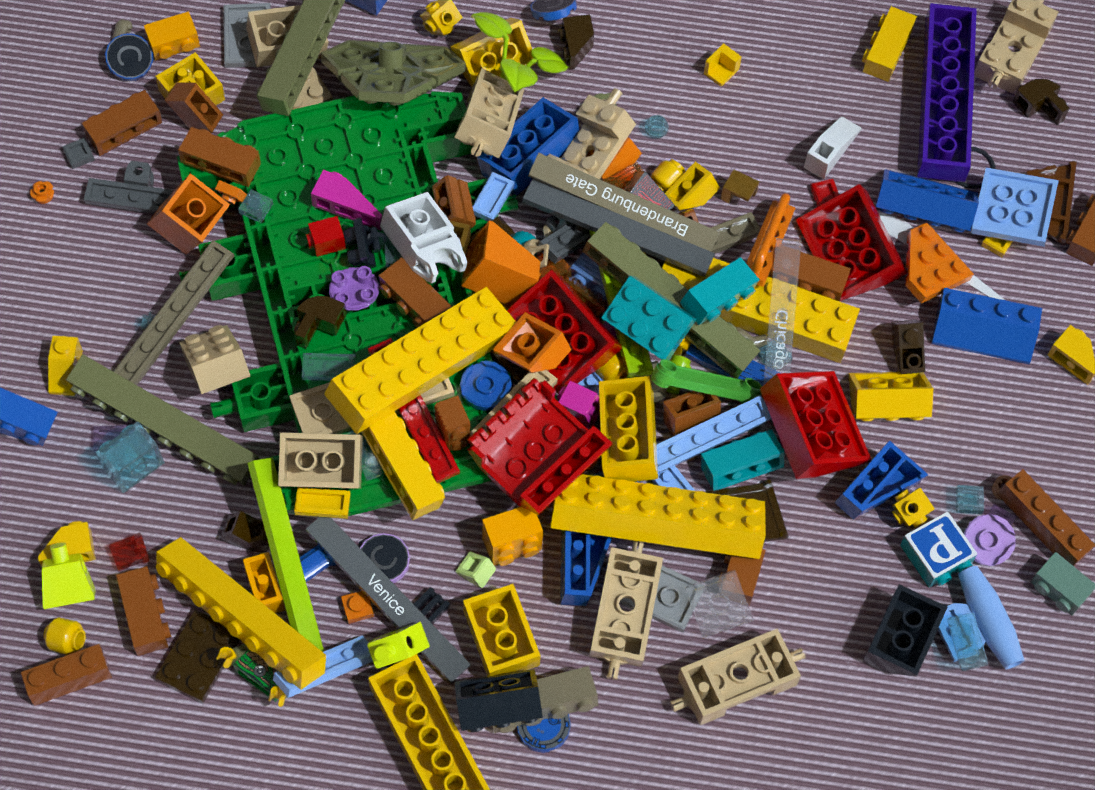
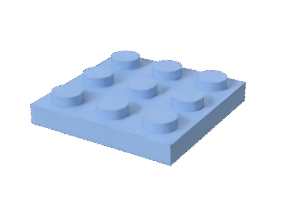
M986 168L971 233L1045 247L1059 180Z

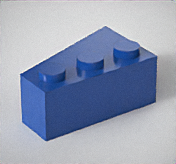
M0 388V433L24 440L30 445L43 446L58 411Z
M889 440L834 503L854 520L892 499L904 490L919 484L928 474Z
M561 530L560 605L587 606L612 537Z

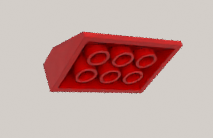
M860 184L796 219L813 256L851 268L840 301L885 286L908 274L868 192ZM824 214H828L829 218L835 217L838 220L825 219Z
M552 269L507 310L516 322L526 312L564 334L571 351L555 369L547 370L557 378V384L553 388L558 395L564 386L567 387L569 381L576 384L605 365L623 348L564 278Z
M835 371L777 373L760 388L796 479L815 478L865 464L872 460Z

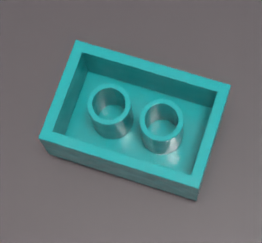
M631 275L601 317L661 360H670L697 320L646 283Z

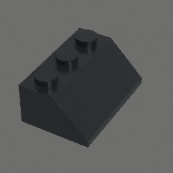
M899 584L863 662L886 673L917 677L948 607Z
M535 669L455 682L456 703L461 731L478 732L484 727L490 726L504 728L509 726L510 723L521 721L528 724L543 718Z

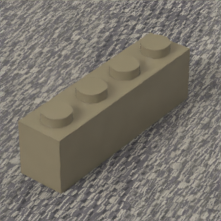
M589 666L537 679L543 718H539L536 722L526 725L535 726L544 719H561L569 713L577 711L587 712L598 706V694ZM520 721L510 723L509 726L504 728L492 727L494 733H508L525 723Z

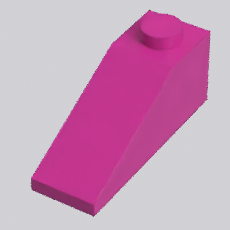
M323 170L311 192L312 205L352 221L361 218L363 225L371 228L376 227L377 230L381 231L382 214L347 178L337 172Z

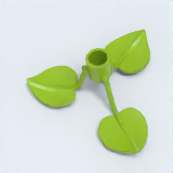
M479 12L471 15L470 18L474 19L475 24L483 33L490 37L503 38L502 61L499 67L502 72L499 77L507 80L514 92L536 84L538 77L530 68L533 64H538L540 69L550 73H560L568 69V66L559 55L544 47L532 49L531 55L534 59H531L527 65H521L512 59H506L509 40L507 34L512 32L509 23L493 13Z

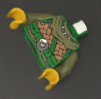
M246 644L232 649L229 647L220 649L216 659H226L223 664L224 668H229L231 663L235 662L233 665L238 675L268 696V701L273 700L276 702L279 699L278 706L282 707L287 696L273 681L274 673L277 672L274 667L268 666L265 660L257 653L250 651Z

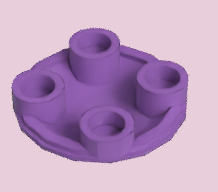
M367 266L352 267L342 271L338 270L332 275L329 294L331 298L345 303L346 310L358 311L367 308L376 300L379 294V283L376 276L372 274L371 269Z

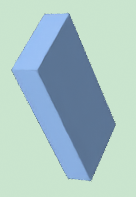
M492 172L472 206L474 215L486 221L494 220L511 193L515 182Z

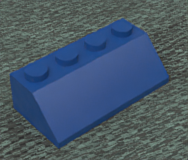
M884 169L876 201V207L880 208V211L883 213L894 214V212H898L910 220L921 218L934 226H941V224L949 225L952 230L957 232L971 231L979 205L978 192Z
M944 288L938 301L931 344L1030 364L1040 329L1042 308Z

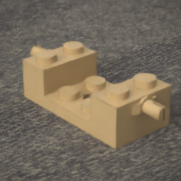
M1012 0L992 41L987 44L977 63L974 76L988 82L990 88L993 85V89L999 87L1015 95L1049 35L1059 11L1043 4L1044 0ZM1016 46L1019 52H1012L1008 47Z
M481 69L470 90L467 99L468 106L458 125L455 138L459 139L463 144L472 145V155L476 152L475 156H480L484 152L487 155L499 158L511 136L525 89L522 88L514 92L507 80Z
M614 88L607 99H599L588 95L576 113L583 122V126L561 158L549 154L548 157L600 179L636 125L625 109L615 106L623 93ZM590 150H595L592 156L586 157Z
M633 540L632 551L611 547L589 654L591 657L601 658L609 662L606 676L608 679H611L614 669L613 680H618L620 665L629 664L641 667L644 661L663 558L642 554L644 542L641 541L639 542L638 549V541ZM624 598H629L634 602L635 607L633 610L626 612L620 608L619 602Z
M777 628L680 668L678 680L684 690V696L670 701L671 708L676 712L689 706L701 726L724 716L727 709L770 691L772 695L795 687L801 675L794 662L805 659L803 649L799 648L789 652ZM735 668H743L748 676L743 680H739L734 677L733 670Z

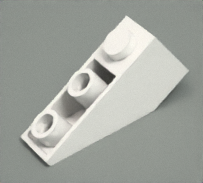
M841 116L818 138L808 151L804 168L825 179L862 128Z

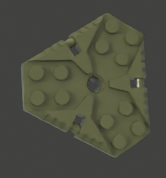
M347 40L321 52V62L358 100H364L366 103L388 102L391 105L408 103L429 92L432 88L435 89L465 72V62L449 47Z

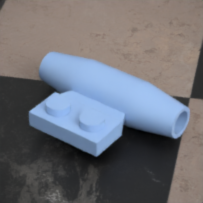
M972 566L960 572L958 576L967 604L953 603L948 605L938 628L953 662L978 653L986 643L1006 670L1023 663L1025 660L1015 628L995 589L978 566Z

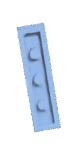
M360 636L324 651L323 653L326 654L325 674L302 690L293 683L286 681L279 671L274 673L273 681L288 698L373 662L367 647L368 641L363 636Z

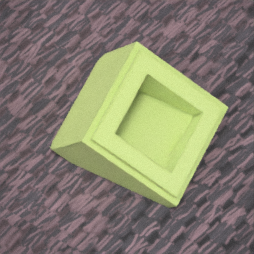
M470 551L455 572L477 587L483 588L495 572L496 567L489 558Z

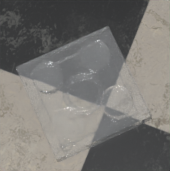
M736 570L685 587L703 638L753 621V616Z

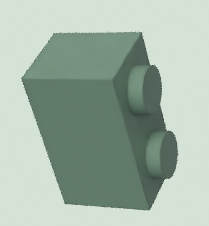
M1057 552L1050 557L1031 581L1040 594L1047 595L1061 611L1068 612L1071 616L1074 615L1095 590V583Z

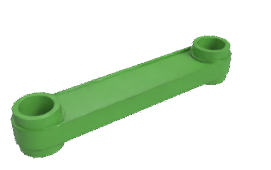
M662 359L657 363L651 376V380L662 388L674 386L735 399L742 404L761 395L760 388L762 385L755 379L746 378L741 380L677 366L667 359Z

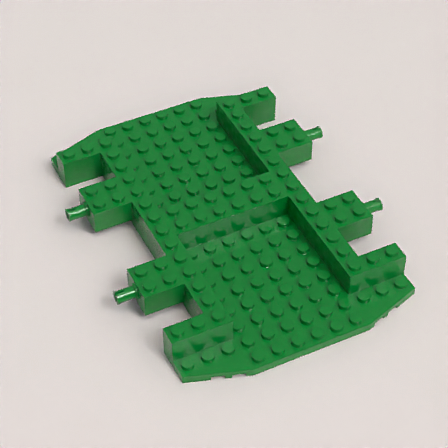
M431 91V94H423L408 103L391 105L388 102L366 103L364 100H358L355 96L292 109L289 116L274 113L243 120L237 123V127L226 133L221 132L217 136L221 138L228 137L235 143L243 146L250 145L259 151L261 165L249 187L181 163L180 156H177L182 181L191 173L220 197H222V194L215 189L219 180L240 188L249 195L245 205L237 201L235 205L229 203L230 205L227 209L240 208L246 234L215 241L232 252L234 257L211 286L209 292L211 300L214 301L261 290L279 360L277 364L249 370L250 377L232 383L235 394L232 395L233 398L211 402L214 419L237 413V415H240L244 432L294 420L297 433H302L290 401V395L331 382L334 377L370 356L368 348L391 338L395 342L416 329L413 319L408 315H403L396 307V303L391 298L387 299L379 289L376 300L367 308L358 311L346 310L347 315L336 336L317 329L307 349L297 346L293 333L299 321L298 307L311 297H330L329 286L333 273L338 270L342 271L352 268L353 265L348 261L347 252L358 248L357 244L349 246L345 240L346 249L317 257L314 248L309 249L306 234L309 233L308 223L338 216L314 207L312 205L311 192L322 171L326 170L328 172H337L347 178L382 214V217L386 206L428 192L434 200L432 186L438 182L433 162L472 154V145L463 144L459 139L455 138L458 125L466 112L462 93ZM487 178L468 182L472 206L484 188ZM515 194L508 196L499 213L518 210ZM338 216L344 234V230L354 226V221ZM475 216L476 225L470 229V237L482 229L488 221ZM382 229L381 231H380V230H377L378 232H381V233H384V234H385V232L383 231V229ZM386 234L387 241L384 245L380 246L381 251L374 252L376 267L371 268L372 274L376 276L379 286V275L402 257ZM211 242L198 245L200 255L203 254ZM435 263L439 274L436 277V282L428 283L452 307L472 296L470 289L461 286L463 271L458 272L444 263ZM190 270L179 272L181 281ZM490 352L449 377L454 390V396H459L469 418L470 432L492 410H477L466 403L460 389L461 377L472 364L474 366L481 361L496 362L490 355ZM438 402L426 405L434 422L435 404ZM406 427V432L408 433L409 437L412 439V437H411V435H410V433H409V431H408V429H407V427ZM350 430V431L341 433V434H347V435H362V436H363V434H362L361 432L358 433V434H356L353 430ZM364 436L361 488L305 487L350 491L348 516L402 503ZM470 444L459 451H450L460 470V474L440 483L444 493L492 481L480 470L468 452V449L471 447ZM279 455L268 457L273 458L279 479ZM280 486L287 513L295 514L297 487Z

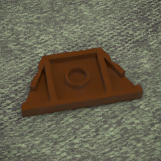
M1070 161L1065 166L1056 167V165H1052L1044 169H1033L1026 172V175L1059 180L1047 235L1064 245L1068 237L1077 161Z

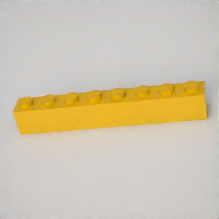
M182 537L156 552V570L161 577L168 579L179 592L186 594L196 606L201 607L210 614L214 621L221 623L227 628L232 636L239 638L245 643L250 651L262 657L268 666L274 667L279 671L286 681L293 683L302 690L325 674L326 654Z

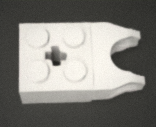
M428 192L385 207L380 227L416 274L427 282L433 283L436 282V277L439 274L435 263H444L458 272L465 271L467 260L462 250L460 239L453 231L454 226Z

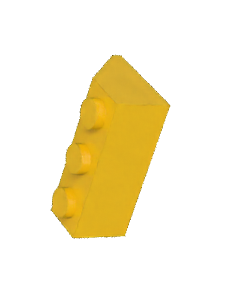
M510 17L506 19L512 28V32L507 34L509 40L506 59H512L521 65H527L531 59H534L531 55V44L522 21ZM481 31L450 46L451 50L465 62V72L462 74L471 87L481 69L500 76L502 71L499 67L502 61L504 44L502 37H490Z
M900 372L849 373L851 407L856 419L872 421L874 418H884L885 420L896 421L899 418L923 420L924 417H932L934 388L924 372L900 374Z

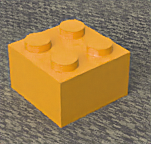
M519 507L482 519V539L494 566L498 564L505 566L512 563L516 558L522 556L529 558L542 550L543 529L537 514Z

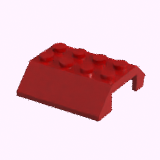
M533 378L521 389L525 396L524 398L519 393L513 396L502 407L506 412L505 415L502 411L498 410L484 423L488 431L486 432L480 427L467 441L471 445L468 452L480 470L518 506L539 515L608 450L613 443L595 426L588 430L555 399L556 390L545 380L539 382L536 378Z

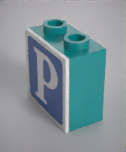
M949 512L906 534L900 544L929 588L935 584L942 586L951 580V575L972 567V563L977 556V552Z

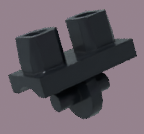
M361 218L354 219V226L344 230L346 243L349 246L358 245V248L347 252L348 261L353 267L365 264L370 269L376 267L374 252L381 251L380 246L386 243V236L384 233L378 232L376 227L370 228L363 225Z

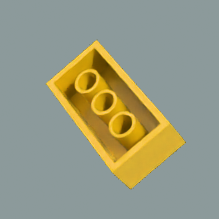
M650 376L599 381L601 433L613 443L602 454L604 477L632 482L658 479L654 393Z

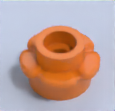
M38 181L33 184L30 195L36 202L46 204L52 200L54 190L50 182Z

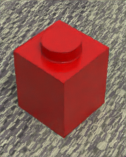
M338 216L308 223L307 243L309 249L314 248L317 257L346 249L344 234Z

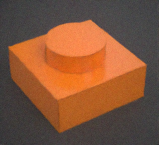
M220 180L215 188L222 194L221 198L235 205L236 201L245 205L249 197L240 188Z
M362 591L341 596L348 624L374 617L370 600Z

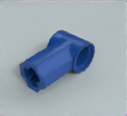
M319 545L300 557L306 582L327 567L337 565Z

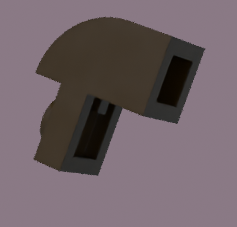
M1034 79L1017 89L1012 101L1027 118L1042 109L1056 125L1065 120L1070 109L1066 101L1058 96L1061 86L1048 79Z
M315 296L300 304L297 309L299 321L293 333L297 346L307 349L317 329L336 336L347 315L345 303L326 296Z
M242 511L228 516L220 537L221 539L239 548L253 552L265 553L268 551L269 543L262 519L258 520Z

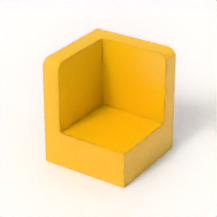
M723 43L706 60L704 75L719 86H723L739 70L742 56Z

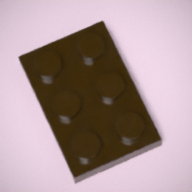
M195 609L155 676V680L203 704L224 669L223 664L226 659H216L220 649L223 647L232 649L237 646L240 639L232 636L221 623L214 621L210 616Z

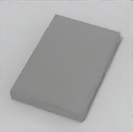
M270 3L224 5L225 68L256 67L246 29L248 12L271 9Z
M662 565L652 619L683 633L705 589V585ZM624 598L619 602L631 609L635 607L634 602L629 598Z

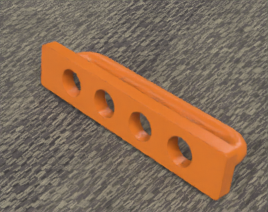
M783 193L779 201H772L746 262L760 279L756 285L762 287L766 283L779 246L782 244L795 211V207L789 205L790 195L788 193Z

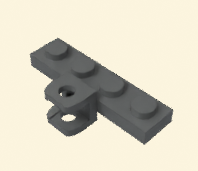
M131 161L125 171V183L89 178L84 202L85 204L155 214L161 204L174 190L153 187L154 175L150 165L144 162Z
M552 215L547 218L546 224L554 233L541 240L538 246L549 245L548 258L555 264L586 244L591 235L588 229Z

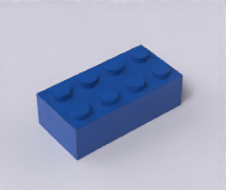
M541 98L514 123L511 136L499 158L487 155L484 152L477 156L481 174L489 179L492 172L514 181V187L510 194L517 196L530 185L529 183L533 179L528 177L538 153L545 156L552 154L558 158L565 153L580 130L578 118L546 98Z

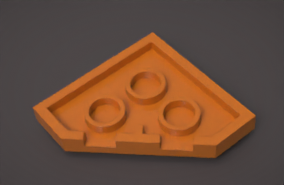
M928 223L910 230L907 235V243H909L908 252L906 253L908 276L906 277L905 286L921 304L941 295L944 288L953 289L971 280L974 273Z

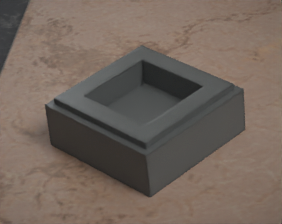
M85 137L62 146L72 169L95 161Z

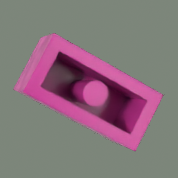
M569 381L567 387L564 386L561 389L558 401L586 428L591 429L595 426L600 416L599 396L596 392Z

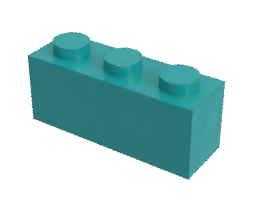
M740 257L689 289L680 301V304L690 315L697 319L695 322L698 325L707 320L710 323L719 317L722 310L729 311L737 305L739 299L743 298V300H746L756 291L754 287L760 279Z
M771 429L701 453V469L712 490H719L783 468L785 452Z

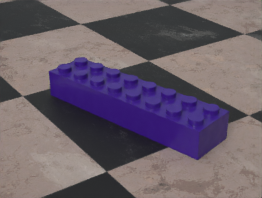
M930 3L924 31L917 177L965 182L971 168L977 8Z

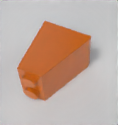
M190 173L161 204L147 225L184 254H187L204 241L230 204Z
M489 220L468 246L466 253L467 266L465 271H463L461 286L475 292L487 287L499 302L512 306L541 279L542 274L539 272L540 261L496 223Z

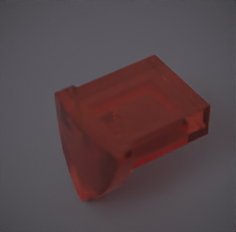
M140 532L109 545L118 571L150 561Z

